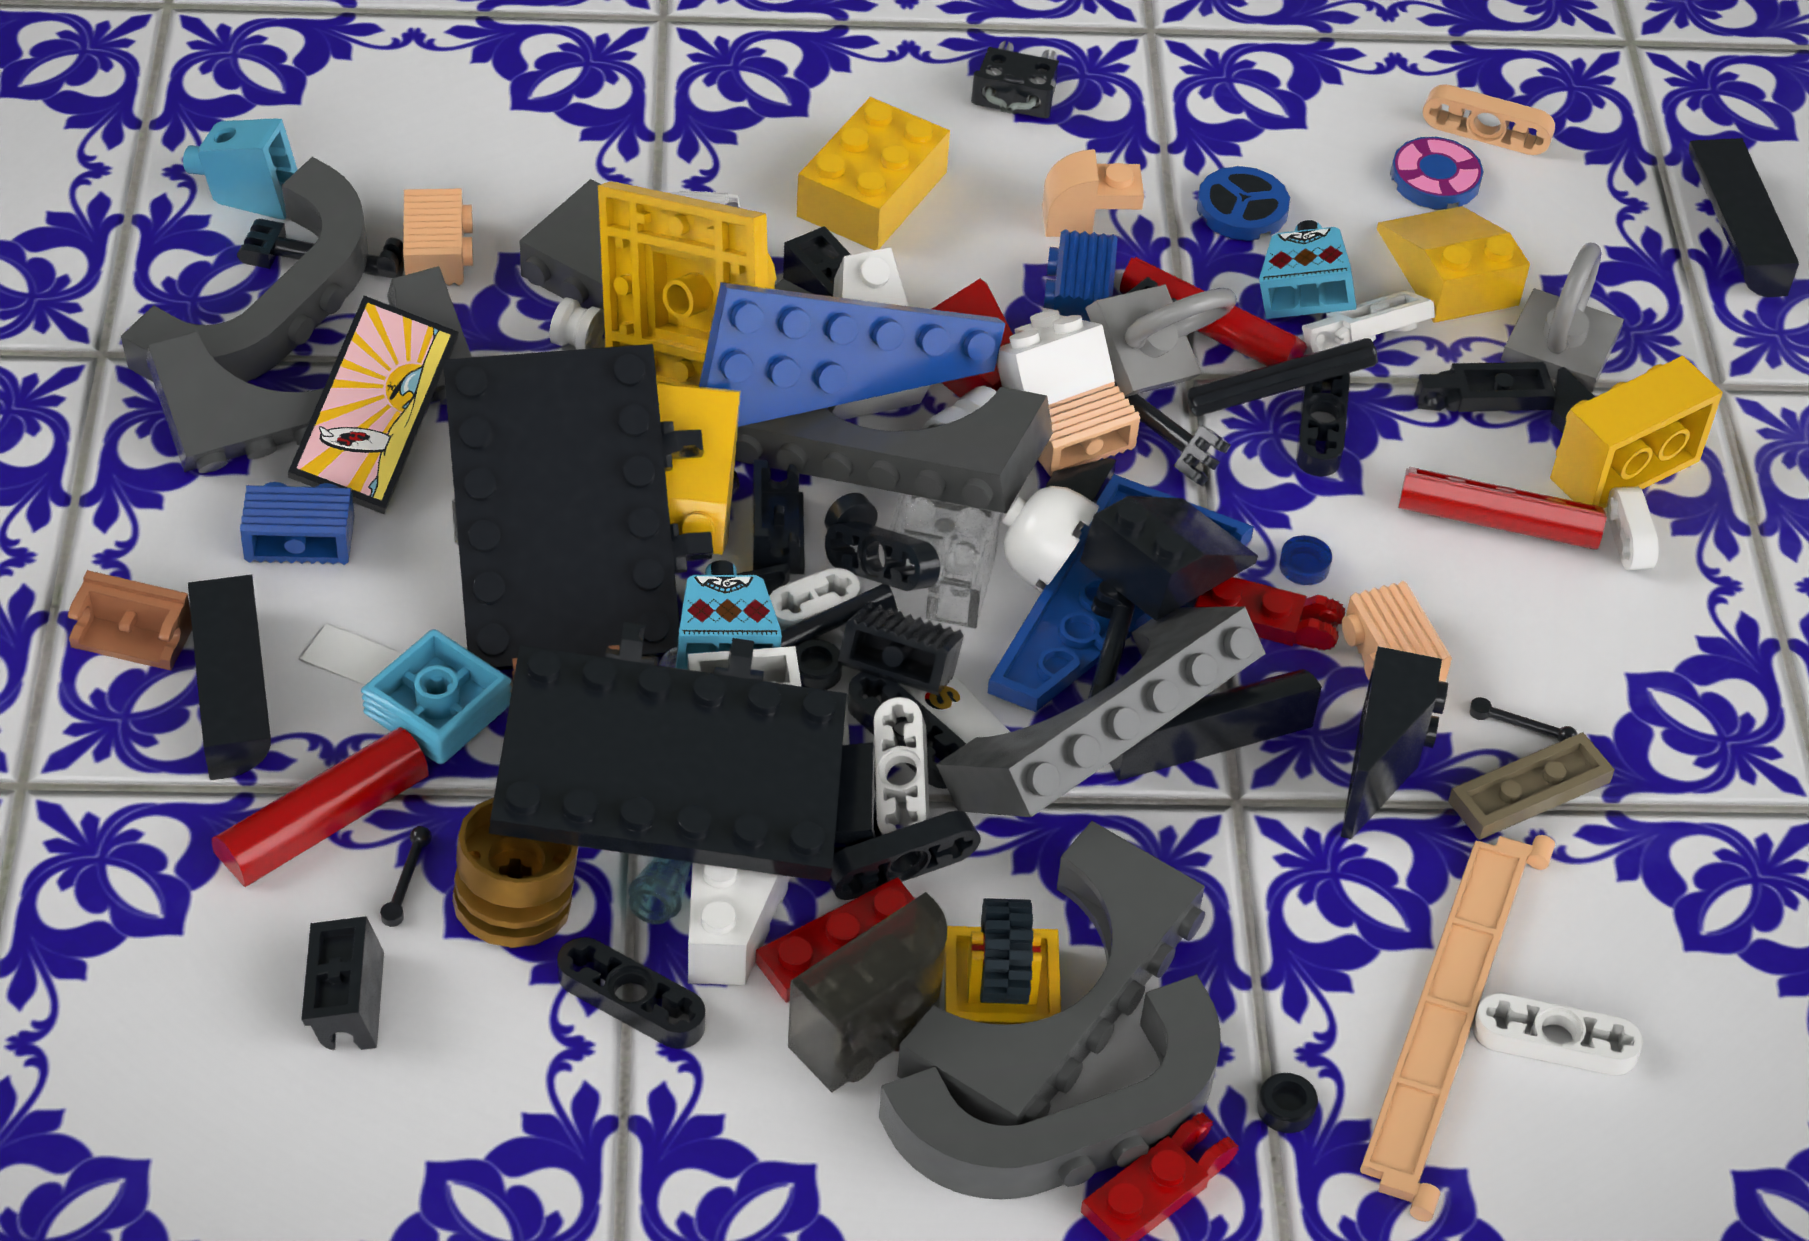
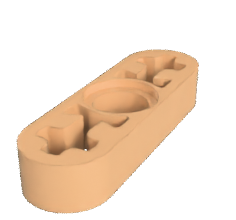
M1452 85L1434 87L1430 91L1423 107L1425 121L1437 130L1528 155H1538L1545 152L1555 132L1553 118L1543 110ZM1442 104L1449 106V112L1442 110ZM1466 109L1470 110L1468 118L1463 117ZM1481 113L1493 114L1499 119L1500 125L1494 127L1484 125L1480 122L1477 115ZM1510 121L1515 123L1512 130L1507 129ZM1529 128L1536 129L1537 136L1529 134Z

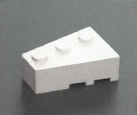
M888 247L844 256L834 277L833 297L908 306L892 248ZM931 385L828 407V410L845 420L921 403Z
M692 863L688 984L746 985L755 964L756 949L762 947L770 931V922L779 902H783L787 893L790 876Z

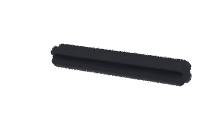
M1370 338L1360 339L1190 388L1187 391L1188 404L1194 416H1202L1373 367L1378 363L1377 351Z

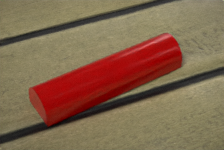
M1131 257L1120 282L1121 294H1126L1147 277L1158 283V286L1166 284L1171 299L1180 300L1204 292V290L1137 257ZM1236 306L1225 316L1196 330L1266 366L1301 357L1307 350L1306 343L1297 336Z
M1414 467L1406 468L1398 504L1399 509L1598 550L1607 519L1605 510L1601 506Z
M398 727L214 836L211 840L213 853L239 882L246 887L428 777L426 758L413 736L404 728Z

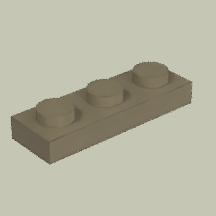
M1582 732L1452 788L1448 802L1474 835L1481 840L1609 784L1615 769Z

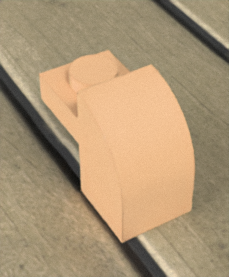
M1095 149L1078 151L1058 161L1050 169L1044 184L1042 209L1045 236L1060 237L1061 232L1065 229L1070 233L1076 230L1079 234L1084 231L1089 235L1092 234L1095 209L1142 210L1144 191L1140 164H1097Z

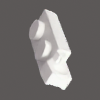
M1405 290L1357 304L1356 310L1326 313V319L1302 325L1304 342L1307 346L1305 353H1315L1364 338H1370L1373 342L1376 340L1377 334L1387 331L1407 332L1417 328L1418 322L1435 318L1434 301Z

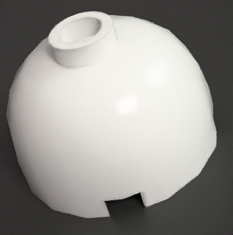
M1059 486L1039 489L1027 501L1018 496L1001 521L1009 527L1003 542L1005 558L1011 569L1025 582L1042 592L1046 584L1049 585L1080 541L1078 538L1082 533L1080 531L1084 524L1090 525L1099 506L1082 494Z

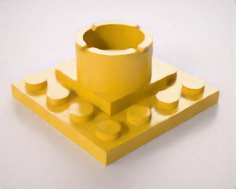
M614 181L598 185L605 348L653 344L657 382L699 386L720 283L775 289V281L777 280L775 266L767 251L766 213Z

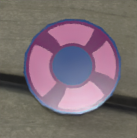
M1420 137L1405 142L1396 150L1390 176L1391 180L1398 184L1397 191L1404 198L1419 206L1431 209H1447L1448 204L1459 202L1458 207L1468 204L1478 195L1484 171L1480 159L1473 151L1457 141L1441 137Z

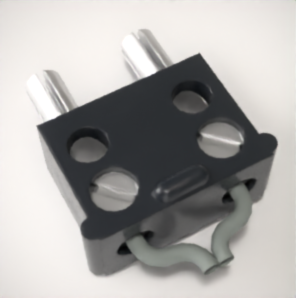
M1006 41L1001 42L998 49L989 47L980 71L974 72L971 102L975 105L1000 109L1001 112L1009 114L1020 113L1040 118H1049L1059 64L1056 52L1052 50L1050 57L1048 56L1049 50H1045L1041 57L1013 52L1014 46L1010 42H1008L1005 50Z

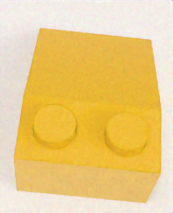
M1463 206L1378 222L1377 231L1415 293L1434 301L1435 318H1431L1433 323L1520 305L1530 263L1510 232Z
M657 382L660 422L672 421L674 431L701 430L704 453L702 457L673 459L672 470L665 471L670 524H678L679 535L711 532L713 554L722 555L729 538L741 391Z

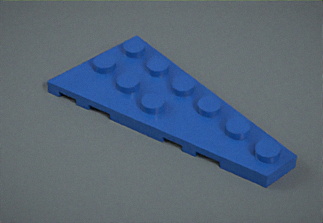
M721 282L699 387L741 391L738 427L993 372L1006 323L996 317Z
M1113 474L1096 502L1099 506L1097 513L1127 496L1177 497ZM1190 503L1242 544L1246 545L1251 541L1254 526ZM1091 523L1089 526L1083 525L1080 530L1082 533L1078 538L1080 541L1049 585L1046 584L989 679L988 694L1037 712L1098 663L1110 619L1096 615L1091 609V604L1096 596L1099 584L1104 580L1080 562ZM1135 606L1127 639L1132 636L1131 632L1152 619L1137 606Z

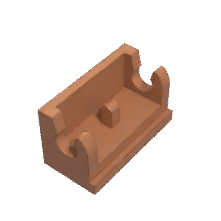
M87 570L83 577L84 582L72 601L68 612L69 619L78 620L69 636L71 648L171 671L192 632L188 593Z

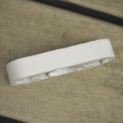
M903 697L892 698L882 703L874 716L877 824L881 835L897 830L895 825L900 822V808L897 802H906V807L912 820L911 823H908V826L930 819L926 724L919 706L914 701ZM906 717L908 722L904 726L906 746H897V739L892 729L896 725V718ZM899 763H909L917 768L913 780L905 785H894L887 780L890 769Z
M1504 993L1491 994L1482 999L1472 1027L1477 1041L1492 1051L1608 1075H1623L1631 1071L1637 1062L1643 1046V1037L1640 1030L1627 1019ZM1494 1017L1504 1018L1507 1029L1497 1027ZM1526 1021L1533 1023L1530 1035L1524 1034L1527 1026L1525 1024ZM1547 1025L1562 1026L1569 1031L1573 1040L1565 1044L1552 1042L1544 1035L1542 1028ZM1585 1034H1590L1589 1047L1582 1046ZM1608 1040L1617 1041L1621 1052L1610 1050L1611 1045Z

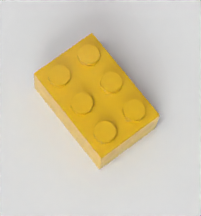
M869 97L798 174L797 217L820 227L825 226L829 231L872 250L880 249L947 173L950 130Z
M1680 356L1664 365L1657 364L1645 374L1626 383L1619 382L1609 391L1595 398L1579 401L1566 415V425L1560 445L1556 450V459L1550 479L1573 501L1601 506L1604 509L1608 505L1609 493L1614 487L1639 486L1641 489H1644L1699 462L1723 392L1684 356Z

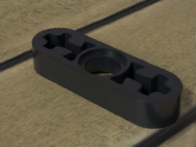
M1350 373L1324 380L1330 382V393H1321L1323 381L1303 386L1296 461L1298 466L1310 475L1329 476L1340 467L1345 442ZM1314 412H1326L1334 416L1336 420L1321 422L1314 419L1311 414ZM1316 441H1326L1324 454L1316 453Z
M861 521L833 524L827 530L825 552L829 562L835 568L846 569L857 576L904 591L930 588L938 581L940 560L937 551L929 542ZM879 544H881L884 551V567L879 559ZM858 545L857 552H855V549L851 546ZM907 559H909V563H911L912 565L906 566Z
M865 672L855 675L849 683L848 710L873 735L875 713L885 701L896 697H903L914 701L919 706L926 724L928 784L936 788L947 789L936 766L935 756L942 761L966 743L897 682ZM865 694L868 696L866 699L863 698ZM878 695L881 696V702L876 698ZM906 717L896 718V725L901 722H906ZM892 727L897 739V746H906L904 736L897 733L894 727ZM905 763L915 773L917 772V768L914 765Z
M963 811L947 812L838 851L833 856V868L828 883L837 898L842 900L855 899L897 877L903 882L960 862L977 849L981 838L967 813Z
M575 938L565 943L560 949L557 957L558 979L561 986L567 992L667 1047L675 1049L688 1048L702 1038L705 1031V1005L697 994L593 938ZM588 961L594 963V970L584 967L579 972L574 971L573 964L582 967ZM601 979L605 980L604 986H601ZM635 983L644 987L647 994L639 1001L626 1002L619 999L615 992L622 985ZM658 999H662V1007L657 1005ZM683 1013L689 1015V1022L681 1019L675 1025L669 1023V1016L677 1019Z

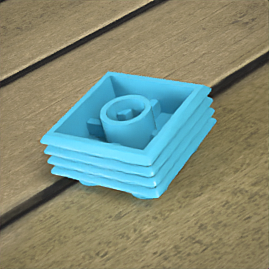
M431 629L362 687L363 706L365 707L363 712L389 731H393L398 727L404 728L416 740L423 754L436 763L443 764L509 707L511 699L510 690L512 689L510 685L511 678L440 631Z

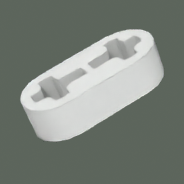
M1639 486L1612 488L1608 497V520L1623 567L1626 570L1654 568L1658 559V538L1642 489Z
M832 568L781 586L774 590L769 597L782 631L860 595L861 584L853 572L842 568Z

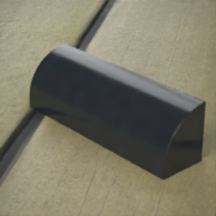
M1743 139L1690 141V158L1746 285L1751 291L1763 297L1788 296L1799 261Z
M252 574L188 582L203 746L210 780L231 778L248 772L263 761L271 746Z
M1299 669L1207 694L1111 761L1110 765L1120 781L1313 727L1322 686L1309 671Z

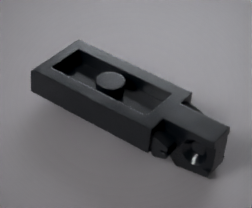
M1544 362L1452 363L1450 370L1439 372V374H1420L1414 392L1418 409L1441 411L1446 407L1448 411L1453 412L1457 410L1458 412L1553 410L1557 398Z

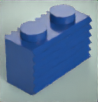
M1067 229L1063 230L1060 235L1059 248H1049L1047 275L1056 276V280L1046 279L1043 308L1058 310L1062 316L1081 315L1082 320L1090 321L1085 307L1096 300L1113 297L1118 238L1114 234L1108 237L1105 233L1098 236L1095 232L1089 235L1086 231L1079 234L1076 230L1071 233Z
M270 482L264 486L246 485L243 516H241L240 524L244 559L249 563L253 560L259 563L264 560L272 563L276 560L279 563L288 561L291 564L295 561L301 564L306 561L314 564L318 561L321 564L330 562L334 565L340 562L345 565L349 562L355 517L352 488H340L330 483L319 484L316 487H294L279 482Z

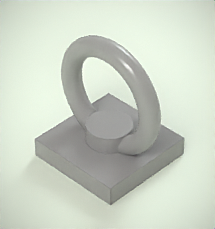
M1590 242L1580 249L1569 271L1560 297L1535 288L1533 289L1504 347L1501 361L1544 362L1550 378L1556 379L1558 369L1564 367L1590 392H1593L1624 322L1623 318L1586 306L1601 261L1602 252L1599 245Z
M1165 284L1096 300L1085 307L1091 322L1103 325L1115 383L1119 387L1120 392L1124 393V397L1190 381L1202 374L1186 335L1225 316L1234 308L1237 299L1232 290L1217 288L1173 302Z

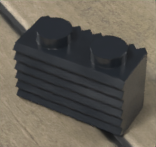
M869 602L847 621L838 664L939 695V692L953 679L964 635L960 629L953 632L950 626L944 629L941 623L934 626L931 620L924 623L921 617L914 620L911 614L904 617L901 611L894 614L891 608L884 610L882 605L874 607L872 602Z

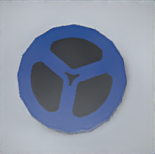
M1242 166L1221 168L1209 174L1200 184L1197 211L1199 216L1202 214L1207 219L1206 225L1218 234L1230 239L1257 240L1260 238V234L1271 231V236L1283 227L1288 217L1290 196L1284 184L1273 175L1262 170Z

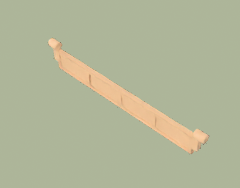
M1546 835L1536 836L1532 845L1499 836L1496 846L1477 840L1474 842L1360 1168L1362 1174L1381 1179L1378 1192L1412 1202L1410 1214L1419 1221L1426 1222L1432 1220L1440 1197V1191L1437 1187L1428 1183L1420 1184L1419 1182L1525 866L1529 864L1532 868L1543 870L1549 866L1555 842Z

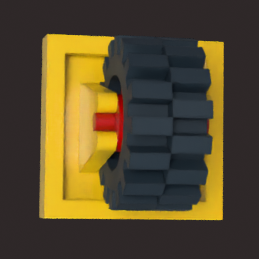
M984 898L981 927L945 926L944 1011L975 1022L1003 1025L1038 1021L1061 1012L1058 929L1032 928L1031 900Z

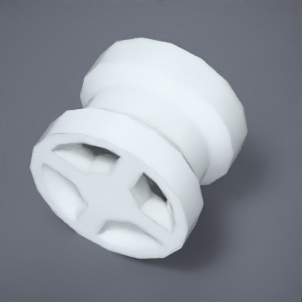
M568 297L564 298L557 306L550 324L549 338L551 343L559 346L571 344L577 350L597 348L605 331L604 310L594 306L586 309L580 306L579 301Z

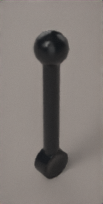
M1475 698L1470 705V715L1477 720H1485L1491 717L1557 738L1558 742L1578 734L1571 726L1557 728L1494 708L1486 698Z
M417 826L410 832L412 846L392 900L381 908V920L386 926L395 927L404 920L401 905L422 848L429 845L432 838L431 832L424 826Z

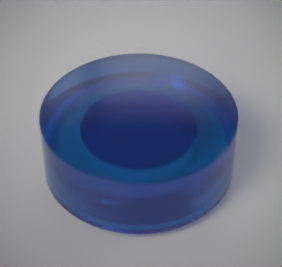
M1307 535L1295 536L1284 543L1281 550L1279 567L1282 574L1294 583L1300 585L1318 584L1325 580L1329 574L1332 552L1325 542L1316 537Z

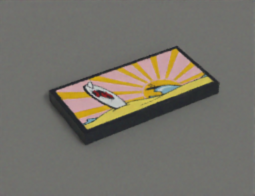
M364 295L289 468L288 478L311 487L330 483L340 488H352L353 503L385 514L444 373L443 360L450 358L459 332Z

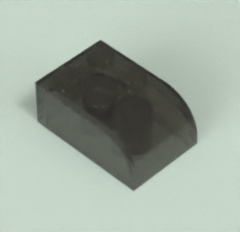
M927 892L791 980L788 1048L831 1093L848 1081L854 1083L863 1079L872 1070L876 1062L892 1051L899 1052L900 1043L933 1005L939 1008L947 942V922L942 909Z

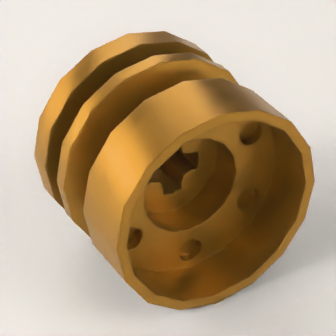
M493 797L477 804L463 818L458 834L457 869L454 877L455 887L452 899L456 917L469 933L489 944L510 948L536 945L555 936L567 922L572 902L573 876L579 846L489 834Z

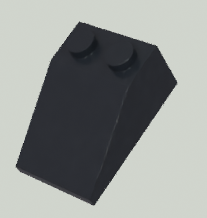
M1127 496L1094 514L1080 562L1157 621L1254 565L1258 555L1183 498Z
M1377 647L1360 718L1341 837L1352 839L1418 768L1423 746L1434 747L1439 717L1433 716L1432 713L1443 714L1448 691V682L1439 681L1442 659Z

